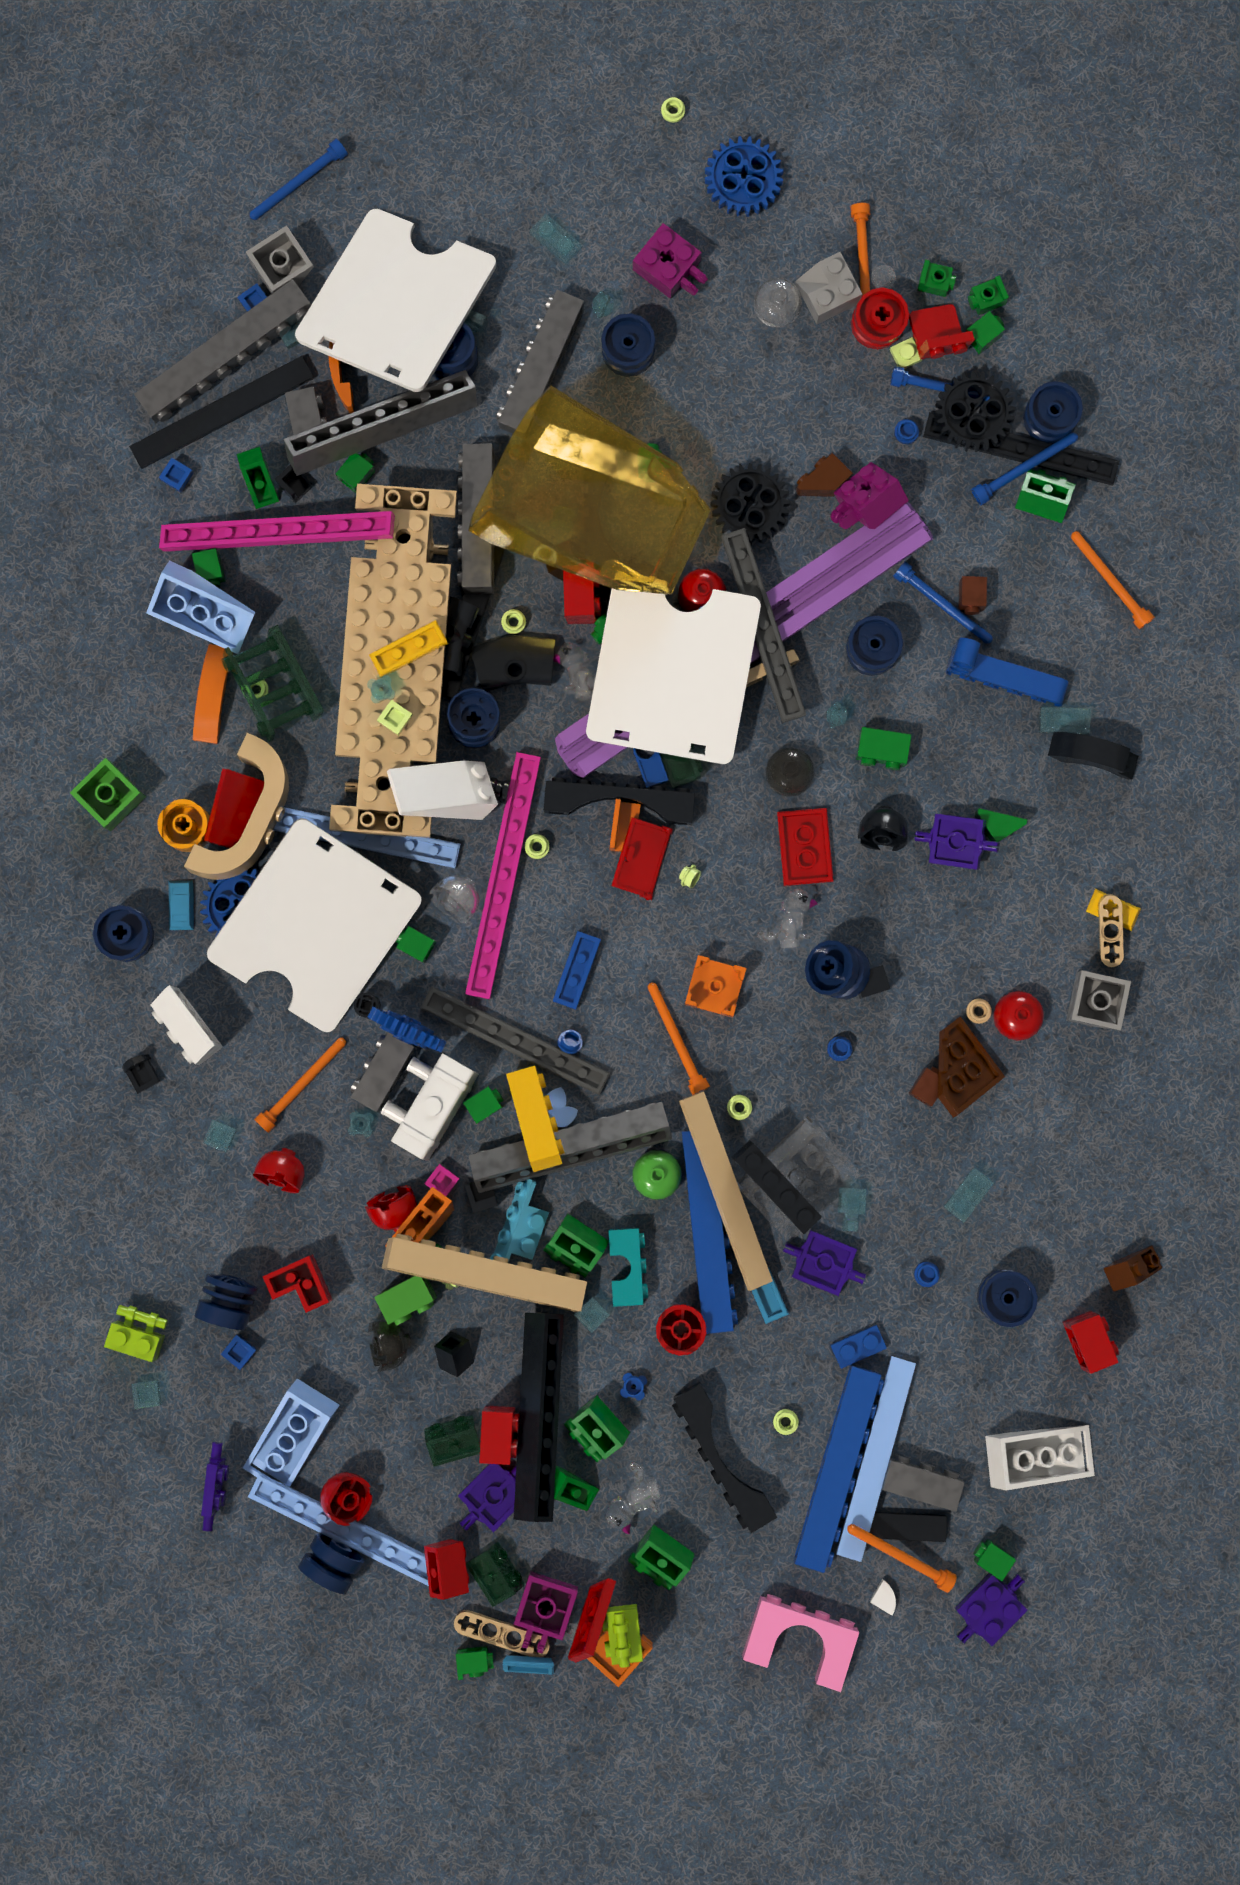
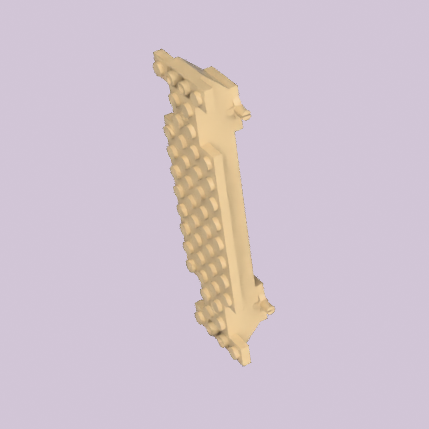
M357 484L356 511H392L395 514L394 534L392 539L365 540V550H377L376 559L351 557L335 755L339 757L360 758L358 783L347 781L345 783V786H347L345 787V792H357L356 806L331 805L330 831L430 838L432 817L399 815L391 786L388 790L381 791L378 789V783L382 779H389L387 774L389 769L414 766V762L436 763L445 646L383 678L380 677L369 654L435 620L446 638L451 564L431 563L434 554L448 556L449 545L434 544L432 538L433 516L455 518L457 491ZM401 534L410 535V540L407 543L402 544L397 541ZM391 700L413 714L399 736L377 721Z

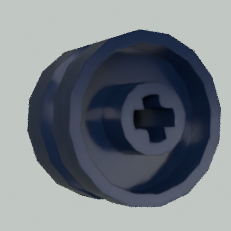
M631 313L620 314L607 323L601 336L602 355L607 367L615 374L624 377L637 376L646 371L652 364L655 355V335L650 323L641 316Z
M465 323L461 326L432 375L436 380L466 370L469 377L474 373L478 365V350L472 330Z
M1054 381L1038 387L1030 397L1023 415L1024 425L1030 436L1036 440L1054 444L1072 433L1082 416L1083 405L1081 397L1067 383Z
M877 615L865 617L856 623L849 634L845 648L847 659L851 666L861 674L869 676L884 674L894 666L901 654L903 647L902 633L897 625L886 617ZM873 642L878 644L877 648L871 646Z
M118 905L108 908L99 915L94 924L93 937L95 945L102 954L117 961L132 962L139 960L148 953L153 945L154 930L151 921L145 914L132 907ZM126 930V931H127V935H123V938H122V933H123V931Z
M828 940L819 943L811 950L806 960L805 974L811 988L819 994L848 1000L856 997L865 989L869 981L870 965L864 952L857 947L839 941Z
M1007 1269L992 1271L983 1278L978 1287L977 1301L979 1309L986 1318L1000 1326L1015 1327L1024 1324L1032 1317L1037 1307L1038 1297L1035 1286L1027 1277L1019 1272ZM1006 1294H1011L1009 1297L1012 1299L1009 1303L1004 1301Z
M317 1533L310 1544L313 1553H306L298 1567L303 1574L322 1587L339 1594H346L353 1583L350 1574H358L365 1560L357 1551L342 1542L322 1533Z

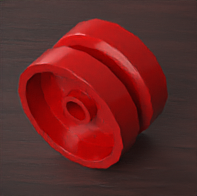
M881 287L872 289L864 294L854 309L851 318L852 333L857 341L867 348L877 350L888 348L897 342L908 325L909 310L907 303L893 289Z

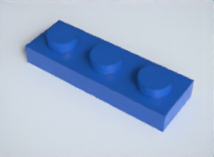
M577 931L553 1002L575 1010L577 1009L601 939Z

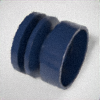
M469 688L460 691L452 698L448 705L447 718L450 733L456 742L464 747L474 749L485 747L491 743L497 736L500 727V712L493 696L483 689ZM474 716L477 718V725L475 726L471 723Z
M207 1274L205 1281L215 1285V1287L203 1286L202 1291L211 1295L212 1298L211 1300L200 1299L194 1316L217 1326L235 1330H246L250 1313L242 1309L241 1304H254L255 1300L244 1294L256 1295L258 1287L235 1276Z

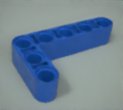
M959 638L952 648L946 669L948 675H951V673L960 675L959 678L975 682L977 680L984 682L983 685L995 689L1001 687L1007 689V692L1019 696L1024 694L1031 696V699L1046 703L1048 701L1055 703L1054 706L1057 707L1063 705L1069 684L1067 680L979 654L981 644L969 638Z

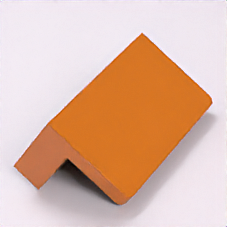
M616 799L610 851H622L631 818L639 819L641 804L621 802V799Z

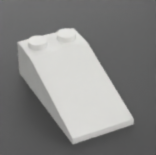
M464 760L393 768L387 771L399 815L483 820L498 805L485 762Z
M1089 1425L1018 1431L985 1436L992 1488L1012 1490L1095 1476ZM1081 1431H1083L1087 1471H1085Z

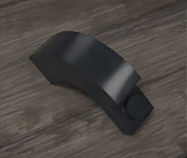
M1054 732L1048 756L1061 762L1097 767L1133 780L1138 755L1131 753L1128 747L1108 740L1068 732Z

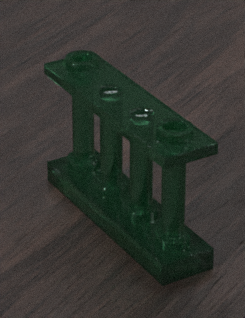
M278 625L268 629L265 642L233 656L229 647L224 649L223 658L221 659L222 664L227 672L231 671L258 721L256 726L262 737L266 736L269 742L274 740L275 732L273 729L303 715H310L312 721L322 717L324 710ZM267 651H275L279 658L277 663L247 677L244 676L239 664ZM280 672L287 673L291 680L288 685L258 699L256 698L250 686ZM292 693L299 695L302 701L300 706L273 719H267L262 707Z

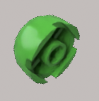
M651 1150L642 1154L635 1162L632 1170L633 1182L636 1189L643 1196L653 1200L665 1199L679 1188L682 1180V1170L678 1160L670 1153L662 1150Z

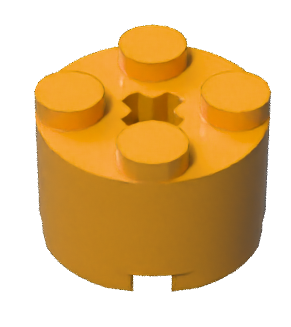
M174 800L159 814L157 822L159 834L171 847L182 852H191L194 844L204 847L208 843L204 841L210 815L204 808L191 800ZM186 821L190 823L186 830L181 828V825H185Z

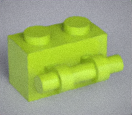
M119 1305L116 1314L125 1317V1321L117 1320L111 1323L104 1347L149 1362L156 1361L165 1335L156 1333L155 1329L158 1327L165 1330L168 1320L160 1318L159 1314L153 1312L148 1314L138 1311L137 1307L131 1305L129 1307ZM134 1321L146 1323V1329L134 1326Z
M637 1604L608 1607L603 1623V1632L608 1631L609 1641L605 1642L606 1658L611 1657L612 1665L619 1664L621 1668L629 1667L630 1663L643 1662Z

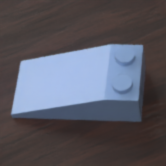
M170 560L161 572L146 612L155 618L236 654L240 652L255 615V611L200 575Z
M296 1379L284 1395L243 1469L258 1477L259 1473L262 1472L252 1467V1463L290 1487L340 1405L301 1380Z

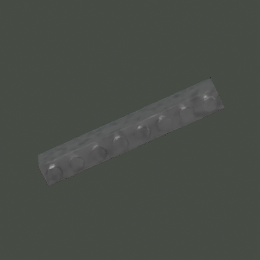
M293 279L134 395L155 423L168 420L174 410L190 404L194 396L208 391L216 380L226 378L238 364H245L251 359L252 354L258 350L266 349L274 338L278 335H285L290 331L292 325L298 321L301 322L311 306L309 300Z
M466 370L429 383L420 392L408 391L283 439L287 459L297 476L478 407L476 387Z
M651 1103L645 1107L625 1110L620 1114L600 1117L595 1121L576 1124L555 1132L556 1140L561 1139L565 1154L561 1155L563 1164L533 1172L524 1140L512 1144H504L487 1151H479L476 1154L469 1155V1161L479 1193L672 1140V1135L663 1103Z

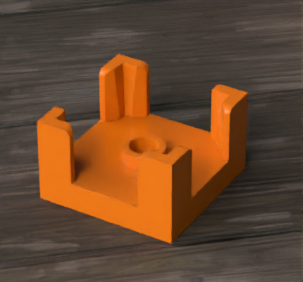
M698 955L684 1005L733 1018L746 968L737 965L731 966Z
M602 1627L594 1656L587 1659L619 1687L640 1662L630 1663V1666L621 1668L619 1664L612 1665L611 1657L606 1658L605 1642L609 1641L608 1631L603 1632ZM642 1634L641 1645L644 1659L653 1649V1645Z

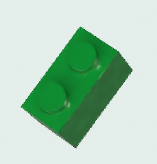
M862 727L859 735L856 760H861V764L865 766H876V763L886 764L885 768L900 770V767H905L907 764L911 734Z

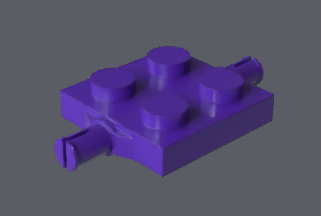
M937 813L935 814L934 826L930 833L916 831L915 835L924 836L915 837V841L929 843V863L979 870L981 855L984 850L998 853L999 848L990 846H1000L999 842L985 840L986 820Z
M812 1230L809 1231L806 1241L801 1247L786 1242L785 1246L793 1249V1251L785 1247L783 1248V1252L796 1257V1266L791 1277L836 1296H839L843 1284L848 1278L863 1284L864 1280L855 1277V1275L864 1279L866 1277V1274L852 1269L857 1249Z
M212 1442L210 1462L207 1464L201 1512V1516H204L203 1531H213L214 1516L220 1510V1507L224 1506L226 1500V1491H222L223 1481L228 1479L229 1465H225L226 1458H221L223 1443Z
M488 1464L458 1495L467 1505L470 1512L460 1522V1525L464 1526L465 1530H468L478 1520L486 1524L494 1533L514 1512L516 1466L509 1471L500 1464Z
M989 1573L955 1607L967 1624L957 1637L965 1644L976 1633L993 1646L1028 1611L1019 1602L1014 1593L1025 1581L1017 1574L1006 1585Z

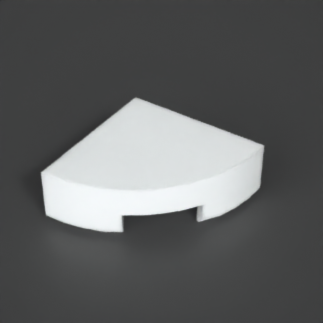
M882 1579L870 1599V1603L893 1615L896 1607L895 1595L890 1585Z

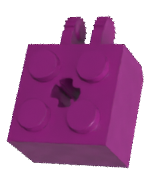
M662 223L633 259V271L669 298H672L680 287L691 295H696L698 289L687 280L689 275L702 284H705L708 280L706 275L696 268L701 262L702 252L664 223ZM664 259H670L671 262H670V261H666V262L664 263L663 260H664Z
M870 462L834 492L839 505L835 510L833 509L830 517L834 523H839V526L845 530L858 521L869 529H876L909 500L898 479Z
M530 1571L514 1620V1625L527 1629L522 1644L523 1648L527 1649L530 1646L533 1631L542 1634L541 1640H539L537 1645V1652L543 1654L548 1636L563 1640L578 1593V1586ZM547 1600L550 1601V1605H553V1608L543 1611L542 1605L539 1606V1604Z

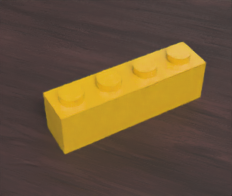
M535 1066L507 1073V1080L533 1172L563 1164L561 1155L565 1154L561 1139L556 1140L554 1134L559 1130L555 1117L550 1118L548 1110L553 1108L549 1095L544 1096L542 1089L547 1087L543 1073L538 1074Z

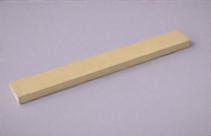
M700 1092L679 1102L747 1290L752 1291L773 1280L704 1092Z

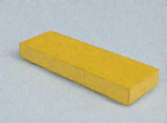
M435 620L369 654L380 677L383 678L447 645L448 642Z

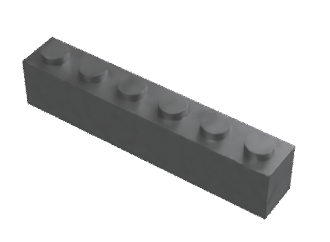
M558 289L554 297L550 296L546 303L545 310L548 311L545 317L540 318L535 331L538 333L535 340L531 339L526 348L527 358L525 362H520L516 371L518 378L515 384H510L506 394L508 398L505 406L501 405L496 417L499 420V428L524 439H527L584 310V300Z
M463 444V453L458 454L459 468H462V476L458 477V489L462 491V500H458V513L462 515V524H458V538L462 539V548H458V562H462V571H458L457 575L458 586H462L464 594H494L495 451L492 444Z

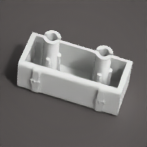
M443 1053L434 1068L418 1060L416 1057H413L406 1069L408 1072L410 1071L425 1080L409 1111L395 1105L390 1100L386 1102L381 1111L382 1115L400 1124L391 1141L420 1159L429 1161L434 1150L438 1148L441 1138L465 1097L470 1093L472 1085L479 1075Z

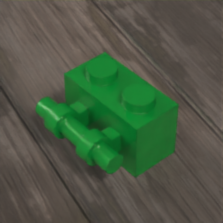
M1040 469L1038 471L1029 470L1015 509L1062 523L1075 488V483L1066 481L1067 478L1062 476L1057 478L1045 474L1046 471Z
M567 1213L543 1251L551 1255L550 1259L555 1262L560 1261L569 1267V1271L573 1274L578 1273L585 1278L604 1253L609 1240Z
M598 1395L582 1406L573 1419L569 1418L563 1424L569 1430L568 1434L573 1440L576 1438L584 1447L583 1451L588 1457L591 1455L596 1462H599L602 1458H608L621 1448L630 1434Z
M653 1524L639 1541L636 1554L632 1553L627 1561L635 1566L634 1569L639 1573L643 1572L651 1577L653 1583L660 1587L662 1585L667 1590H670L673 1585L676 1587L690 1571L695 1553Z

